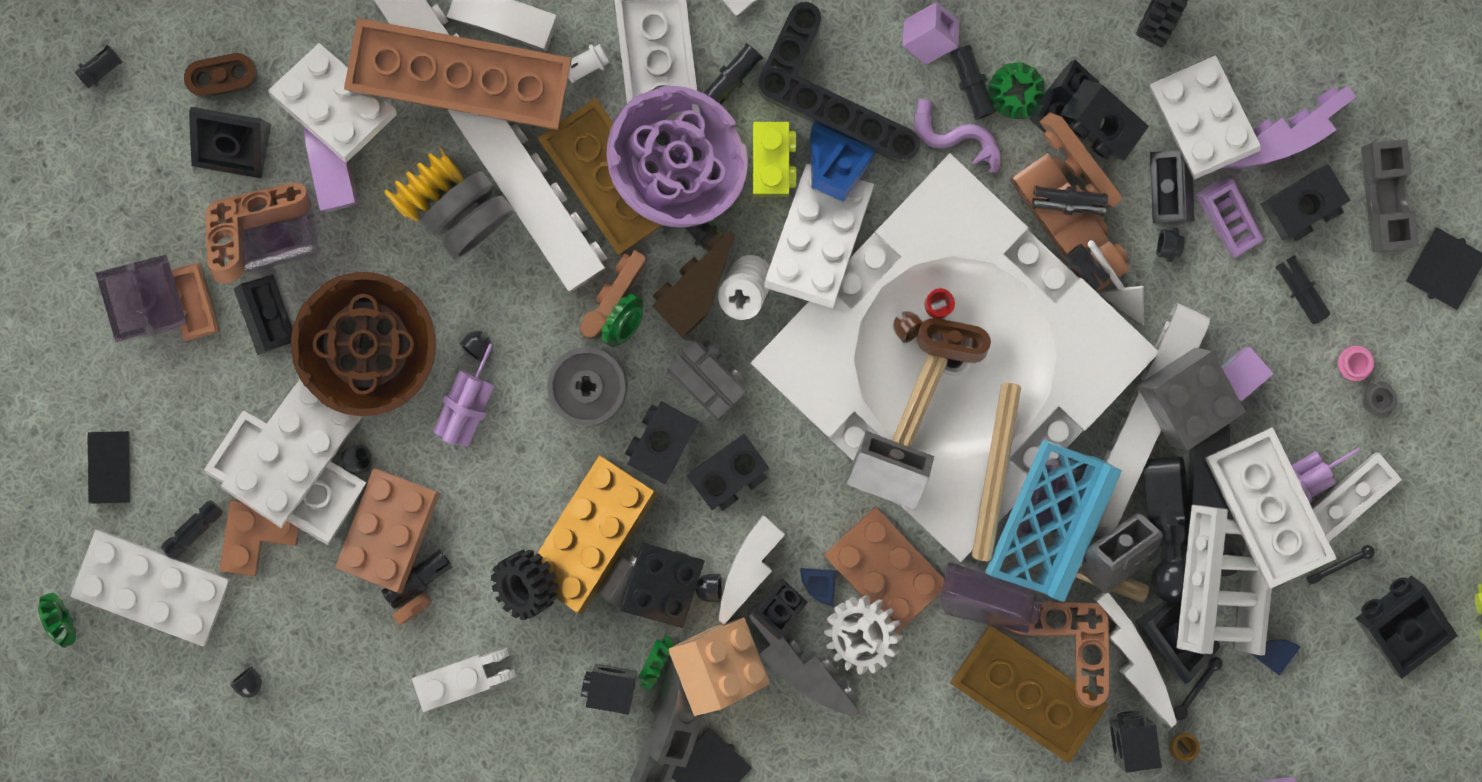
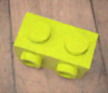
M753 122V197H788L789 188H796V166H789V152H796V131H789V122Z

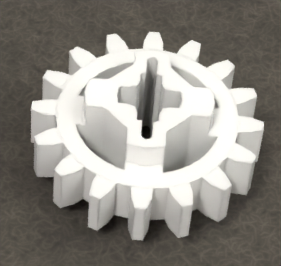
M869 595L860 598L859 602L855 596L846 600V604L842 602L834 608L836 613L827 618V621L833 625L824 631L825 635L833 639L832 642L826 645L827 649L835 648L838 653L833 659L835 661L842 658L846 660L845 669L847 671L856 665L858 674L862 675L868 668L872 674L876 673L881 669V666L884 668L892 662L891 657L900 652V649L894 644L902 640L903 635L895 633L894 629L901 623L900 621H891L889 617L894 610L890 608L883 611L881 609L882 600L880 599L870 604ZM854 613L864 614L861 618H858L856 616L852 618L849 617V615ZM866 651L871 654L878 653L875 656H863Z

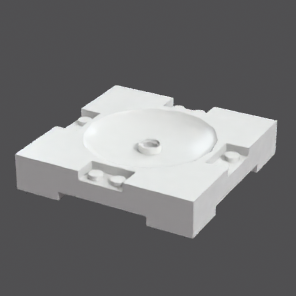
M949 153L850 258L834 308L809 301L750 364L853 461L866 431L890 440L893 439L928 356L919 347L917 337L908 343H903L893 330L895 317L901 320L903 318L902 312L910 311L918 315L923 322L932 318L925 311V298L935 289L942 288L948 290L955 299V307L943 319L981 327L989 334L991 345L986 358L980 362L968 363L961 361L956 368L945 366L911 447L934 456L930 477L915 510L903 505L900 506L955 559L961 562L973 550L1001 384L1004 382L1019 384L1021 386V393L999 521L1014 507L1042 440L1044 439L1067 448L1082 431L1087 430L1160 352L1082 278H1078L1028 230V227ZM944 300L938 304L932 305L931 307L933 308V310H936L947 305ZM1051 451L1045 464L1046 469L1059 457L1058 453Z

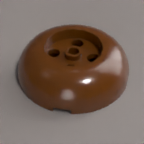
M355 272L327 281L304 302L293 325L291 353L301 382L322 404L343 414L374 416L402 406L423 387L431 373L435 360L436 334L427 308L410 288L382 274ZM346 319L354 320L357 326L355 332L349 335L342 330V323ZM383 319H388L392 323V330L386 335L379 333L377 328L378 323ZM365 338L373 341V348L368 349L367 352L361 347V343ZM346 355H352L356 359V366L352 370H346L342 366V358ZM382 355H388L392 359V366L388 370H381L377 365V360Z

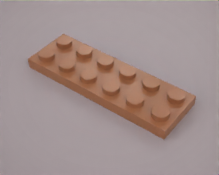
M357 18L344 90L559 130L572 58Z

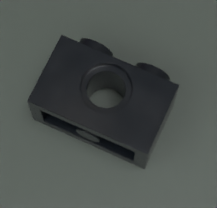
M1085 79L1060 113L1070 123L1068 126L1074 134L1084 140L1088 138L1093 143L1091 149L1106 160L1111 156L1125 161L1149 127L1104 85ZM1103 118H1104V124H1103V126L1100 128L1101 122H1102V120H1103Z
M1327 164L1260 203L1282 240L1293 237L1294 241H1298L1314 231L1311 226L1313 223L1322 218L1327 223L1344 213L1341 206L1351 200L1331 167ZM1303 196H1307L1313 201L1314 209L1310 215L1303 213L1300 209L1299 203Z
M663 401L660 402L658 407L651 404L642 421L643 424L647 425L645 432L641 438L634 436L625 452V455L631 457L627 465L666 484L699 421ZM662 430L670 436L671 443L668 449L657 451L651 446L650 437L655 431Z
M595 664L592 672L586 671L583 679L581 697L587 698L586 707L629 715L637 671Z

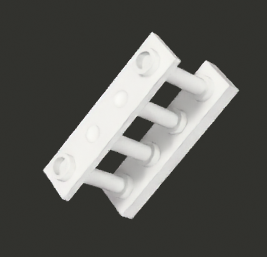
M1192 505L1177 648L1201 654H1212L1214 641H1234V650L1265 655L1272 588L1268 590L1246 543L1244 556L1223 555L1225 533L1241 534L1235 520L1227 519L1228 509ZM1221 569L1243 570L1240 592L1219 591ZM1218 605L1239 606L1237 627L1215 626Z

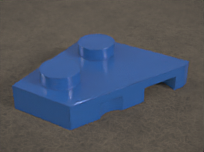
M814 123L810 133L811 188L844 202L872 163L876 150Z

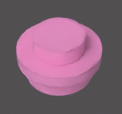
M1350 346L1340 353L1337 365L1339 372L1344 378L1350 381H1361L1372 373L1374 359L1366 348Z

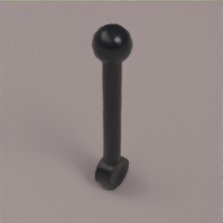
M1366 545L1361 549V552L1320 572L1314 573L1306 577L1309 585L1317 583L1322 578L1363 558L1371 559L1375 555V549L1370 545Z
M1212 657L1209 660L1208 669L1181 705L1174 708L1173 711L1176 719L1183 720L1187 717V708L1214 671L1222 668L1223 662L1219 657Z

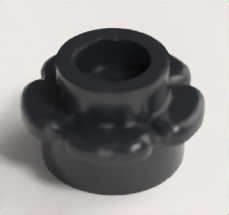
M1174 227L1173 230L1162 229L1160 231L1156 249L1157 257L1166 258L1167 262H1172L1175 256L1180 257L1182 255L1185 238L1179 235L1178 228Z

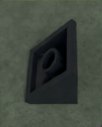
M190 107L191 166L262 178L271 129L270 123L260 118Z
M1162 601L1137 619L1135 623L1175 678L1187 684L1221 646L1218 641H1214L1212 654H1201L1177 648L1181 602L1169 603Z

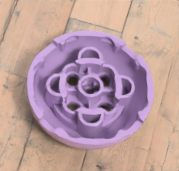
M662 86L659 89L639 94L621 110L611 127L608 137L607 165L616 190L635 212L660 225L685 228L701 225L713 220L734 203L744 186L747 175L748 158L746 145L742 144L740 136L734 127L736 122L718 102L694 89L681 86ZM673 104L668 110H660L665 106ZM692 104L699 105L700 114L692 110ZM685 111L674 121L665 120L676 112ZM659 134H665L668 138V145L662 146L658 144L656 137ZM691 148L695 151L699 161H693V151ZM645 164H652L656 168V173L651 174L648 172ZM676 180H685L688 184V190H685L681 182H676Z

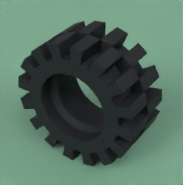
M1151 0L1139 24L1136 36L1162 48L1170 38L1172 31L1176 28L1177 22L1188 4V0Z
M520 550L500 561L498 565L494 566L493 571L495 573L491 575V581L496 582V584L492 585V590L499 593L496 600L498 603L503 601L505 603L503 609L506 612L512 610L511 616L514 618L520 616L521 620L531 619L548 609L558 597V594L554 592L559 589L558 583L552 581L556 578L555 572L549 573L548 568L551 567L549 562L542 563L543 556L539 553L534 555L532 550Z

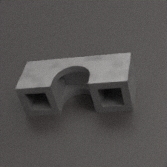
M1408 139L1373 142L1362 146L1361 153L1372 253L1419 247L1416 211L1409 210L1405 195L1406 179L1409 175H1412Z

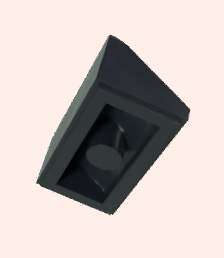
M1180 150L1150 152L1153 223L1195 221L1193 177Z
M274 275L248 281L235 287L234 292L257 355L291 344L293 328Z
M129 431L88 432L89 504L130 502Z

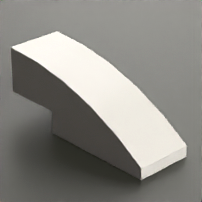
M453 0L447 14L449 19L545 53L558 22L557 15L515 0Z
M764 514L749 531L728 572L719 612V621L723 624L730 619L772 571L762 560L783 538L785 533Z

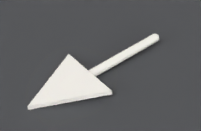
M1090 240L1088 242L1089 248L1106 273H1109V278L1116 287V289L1100 290L1098 294L1144 326V286L1124 288L1095 242Z

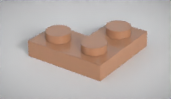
M230 500L220 571L257 576L262 541L297 546L300 528L288 521L280 528L241 501Z

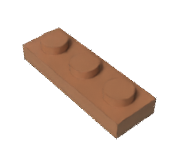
M1050 112L1039 121L1046 130L1043 137L1048 144L1056 151L1060 149L1067 159L1063 163L1075 177L1081 176L1087 184L1084 187L1085 192L1107 193V205L1112 208L1123 199L1062 117Z

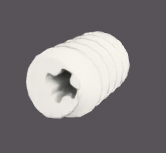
M754 255L742 256L729 269L719 288L718 300L720 307L730 317L738 320L751 319L761 309L769 292L768 288H764V283L770 266L764 259Z

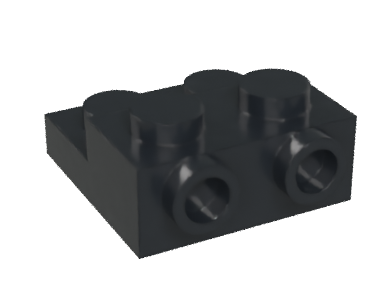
M1412 575L1409 578L1401 577L1393 581L1388 594L1380 600L1372 599L1367 601L1361 608L1362 613L1355 618L1371 643L1380 650L1393 672L1401 679L1458 636L1427 587Z

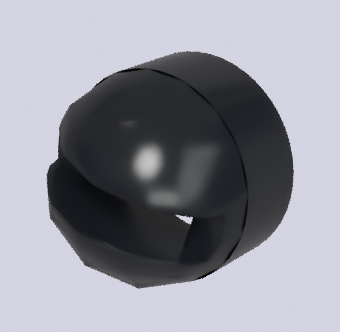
M473 331L466 335L459 344L476 360L482 362L489 343L491 344V340L487 337L482 342L479 338L483 332Z
M363 444L346 448L340 457V461L344 462L343 469L351 474L367 472L372 465L370 451Z
M706 574L701 576L697 583V596L706 602H720L722 598L721 575Z
M251 666L230 683V686L240 696L251 698L260 691L262 680L257 671Z

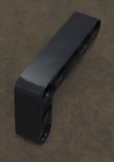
M810 2L796 4L790 11L760 74L758 90L762 98L812 123H816L876 150L875 153L894 162L906 163L912 160L920 148V139L913 130L797 75L819 30L821 12L816 5ZM801 12L810 13L815 23L810 28H800L795 23L796 15ZM786 44L796 46L799 50V57L794 61L784 60L779 53L782 46ZM770 76H777L784 82V88L779 93H770L764 87L765 80ZM808 91L814 94L816 97L815 106L810 109L800 107L796 100L799 93ZM837 106L843 107L848 113L847 122L843 124L833 123L829 118L830 109ZM866 122L876 123L880 128V136L873 140L865 138L861 133V126ZM898 137L908 138L912 143V152L908 155L897 153L893 146L894 140Z

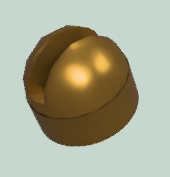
M1179 733L1170 740L1168 750L1175 760L1190 762L1198 756L1200 745L1194 735ZM1178 741L1179 744L1188 752L1186 756L1176 746Z

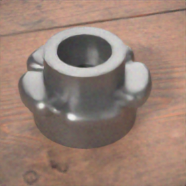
M1387 382L1371 383L1363 391L1364 399L1362 404L1364 409L1369 413L1373 412L1376 416L1389 414L1390 410L1397 404V394ZM1378 395L1382 397L1381 402H1377L1376 397Z

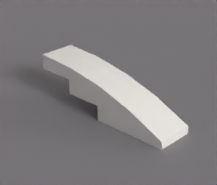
M1099 592L1093 600L1107 612L1108 617L1116 625L1109 631V639L1129 660L1119 672L1162 720L1170 727H1173L1177 723L1167 688L1150 651L1131 620L1109 593Z

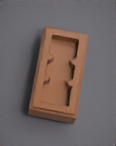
M196 263L165 272L184 341L187 342L221 332L202 264Z

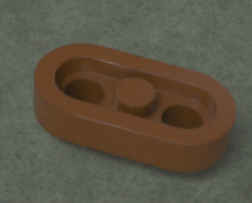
M232 53L195 61L186 68L184 73L185 86L191 93L199 97H211L245 90L251 87L257 78L255 63L241 53ZM239 66L244 67V77L236 79L233 75L234 69ZM208 73L210 82L206 86H201L198 81L200 75Z
M930 318L925 320L921 324L917 335L919 347L927 354L968 363H977L984 360L991 345L989 334L981 327L945 319Z

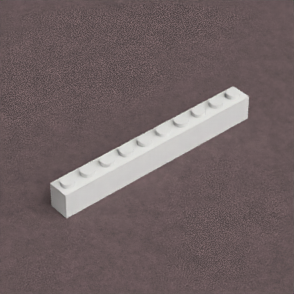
M374 0L390 24L449 35L443 26L449 21L438 4L431 7L426 0ZM448 110L567 290L572 293L605 271L606 268L602 262L607 257L596 241L592 244L588 243L582 234L587 230V227L576 211L571 215L562 204L568 200L557 182L552 185L548 183L543 175L548 169L537 152L531 156L523 146V143L528 141L519 125L514 123L510 126L505 120Z

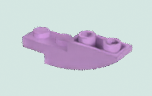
M1333 86L1316 99L1320 105L1311 112L1304 108L1290 118L1288 122L1291 124V127L1288 126L1283 118L1273 123L1267 118L1253 129L1261 145V151L1222 167V169H1243L1265 165L1296 154L1320 142L1336 131V128L1328 118L1356 98V95L1349 86L1338 91Z

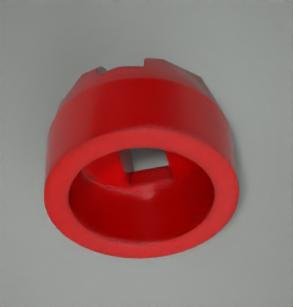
M942 288L935 289L925 298V311L932 318H946L954 310L955 299L948 290ZM945 300L947 306L933 310L931 307Z

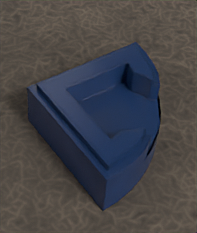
M800 568L801 580L808 593L820 603L833 606L836 570Z
M1274 639L1266 641L1265 655H1251L1273 672L1280 675L1301 647L1288 640Z

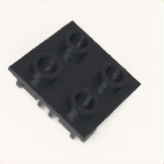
M642 542L620 611L683 628L705 560L689 556V554L681 551H672Z

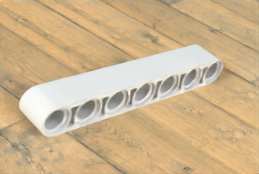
M1176 303L1170 313L1173 317L1170 322L1166 321L1155 345L1160 353L1145 367L1140 379L1143 381L1148 379L1193 348H1199L1209 326L1210 317ZM1136 387L1126 409L1129 413L1126 419L1122 418L1111 443L1114 446L1111 451L1107 450L1103 459L1122 470L1094 533V535L1101 538L1117 527L1161 431L1138 387Z

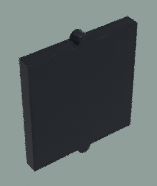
M1436 227L1406 282L1427 293L1429 299L1436 298L1453 309L1458 310L1482 267V252L1466 244L1464 238L1457 239Z
M709 727L695 742L686 767L676 766L672 778L676 782H740L752 767L734 751L733 744L728 745Z

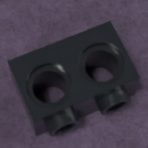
M743 433L687 474V478L711 510L719 507L723 511L739 499L735 493L747 485L752 490L766 480L768 477L764 472L769 469V466ZM740 454H749L754 458V469L748 474H741L734 468V460ZM712 475H720L726 481V489L719 495H712L706 490L705 482Z
M1139 711L1120 712L1117 714L1118 719L1109 720L1114 762L1124 772L1162 768L1155 723L1144 715H1139Z

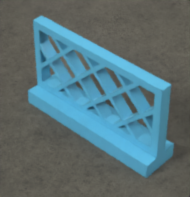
M1043 439L985 572L992 577L1045 593L1053 599L1064 602L1122 470L1103 459L1088 456ZM1051 451L1058 453L1061 466L1047 473L1045 464ZM1083 463L1088 464L1082 479L1075 483L1072 469ZM1064 474L1068 487L1054 494L1050 482ZM1043 486L1047 499L1033 506L1031 502L1034 490ZM1071 496L1072 502L1067 513L1060 515L1057 503ZM1050 507L1054 520L1039 527L1036 514ZM1029 519L1032 532L1018 539L1016 531L1019 524ZM1057 529L1058 534L1053 545L1046 548L1043 536ZM1036 540L1039 553L1025 560L1021 548ZM1015 552L1018 565L1007 571L1000 570L1004 558ZM1043 562L1044 566L1038 580H1031L1028 569Z

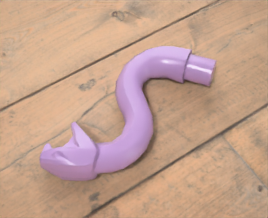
M918 100L917 113H914V130L922 142L932 148L946 149L957 145L967 138L976 139L981 143L982 151L973 163L986 161L991 166L988 169L989 173L999 172L1001 164L1000 150L996 146L993 135L986 128L980 125L966 124L955 128L945 135H938L934 133L931 125L933 101Z

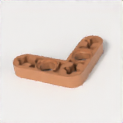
M300 183L284 184L220 199L208 206L205 213L207 264L215 281L222 284L231 283L239 279L244 273L243 230L302 216L310 209L311 201L304 185ZM258 205H266L262 210L250 212ZM225 216L226 223L221 224V221ZM233 237L232 240L225 244H217L224 238ZM224 258H229L227 266H225Z
M1020 601L1014 602L1007 608L1003 619L1004 626L1013 635L1075 637L1076 698L1080 704L1088 708L1099 707L1106 701L1109 695V622L1107 612L1099 604ZM1020 609L1023 610L1024 616L1035 617V609H1041L1039 617L1041 629L1034 628L1036 621H1026L1023 628H1019L1016 621L1010 620V616H1015L1017 610ZM1059 610L1065 615L1066 622L1062 628L1053 629L1048 626L1045 618L1049 611ZM1071 610H1077L1075 618H1084L1089 611H1094V616L1101 618V622L1097 623L1094 629H1089L1087 622H1076L1077 630L1070 629L1072 624ZM1085 647H1097L1102 654L1101 662L1097 665H1089L1084 662L1082 650ZM1081 670L1091 673L1100 670L1103 672V676H1095V687L1102 689V694H1098L1094 701L1090 700L1089 694L1082 691L1083 688H1087L1089 685V675L1082 676Z

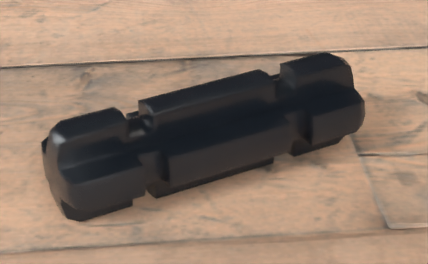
M212 500L207 501L198 509L199 513H194L174 533V537H169L162 544L161 549L169 558H178L185 551V546H190L210 527L209 523H214L222 515L221 508Z

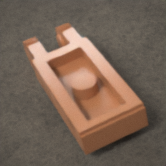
M636 250L633 251L631 256L627 253L623 255L614 270L619 275L611 286L608 283L604 285L595 300L600 304L596 311L587 312L583 317L584 321L579 325L581 328L579 330H581V334H584V337L595 338L601 334L602 326L607 320L606 316L611 313L612 306H616L619 300L625 297L648 261L647 257Z

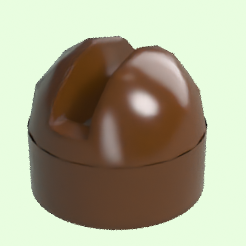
M903 311V318L901 320L895 317L893 330L903 343H908L917 337L923 321L913 312Z

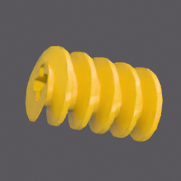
M440 146L441 158L431 153L427 155L431 164L430 167L420 162L416 164L420 173L418 177L409 171L405 173L409 183L407 186L398 180L394 182L398 192L396 195L388 190H384L385 195L405 218L408 217L418 222L421 219L418 208L427 212L431 208L429 199L434 202L441 199L440 190L447 193L453 188L451 181L456 184L464 181L459 168Z

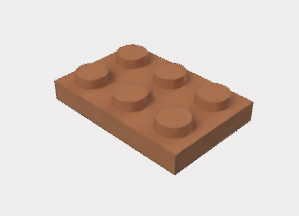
M373 468L335 568L402 594L441 493Z
M876 507L872 508L824 554L830 563L862 596L869 595L870 604L880 599L882 600L881 609L883 611L890 608L894 610L889 618L891 621H900L901 624L894 629L897 633L949 585Z

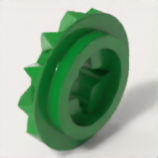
M1023 62L1004 65L995 72L989 84V96L994 108L998 113L1010 119H1024L1031 116L1046 93L1044 79L1037 69ZM1011 76L1019 85L1031 84V87L1023 93L1024 99L1022 101L1024 105H1022L1021 100H1018L1016 95L1005 97L1003 95L1013 87Z
M630 294L621 298L616 306H612V311L606 316V323L602 326L601 340L610 347H617L629 340L641 323L644 307L643 300L634 294Z
M53 592L42 595L39 599L38 613L47 635L54 643L59 644L63 648L74 644L76 629L73 625L74 620L69 614V609H66L63 600L58 598Z
M664 635L662 641L656 639L638 677L643 680L640 687L646 690L654 687L670 654L668 649L673 647L672 638Z

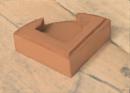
M424 591L393 613L392 616L398 625H403L428 607L432 601Z

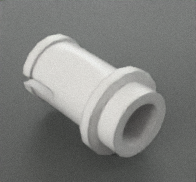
M591 44L589 45V50L572 58L569 79L572 83L599 68L601 71L605 70L604 66L610 62L600 44L595 47Z

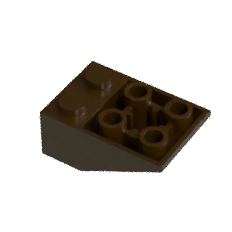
M720 231L705 246L708 253L698 261L694 256L679 270L683 276L673 286L669 281L666 282L653 295L656 302L652 307L682 339L709 315L734 242L735 234L732 231L726 236Z

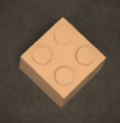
M745 618L714 626L668 649L694 716L724 709L770 685Z

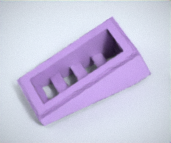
M1223 177L1195 194L1232 258H1236L1264 241L1234 179ZM1227 193L1228 197L1214 203V199ZM1231 204L1234 205L1236 209L1221 216V210ZM1238 217L1242 218L1243 222L1228 230L1226 226L1228 223ZM1248 229L1250 234L1235 243L1232 237Z

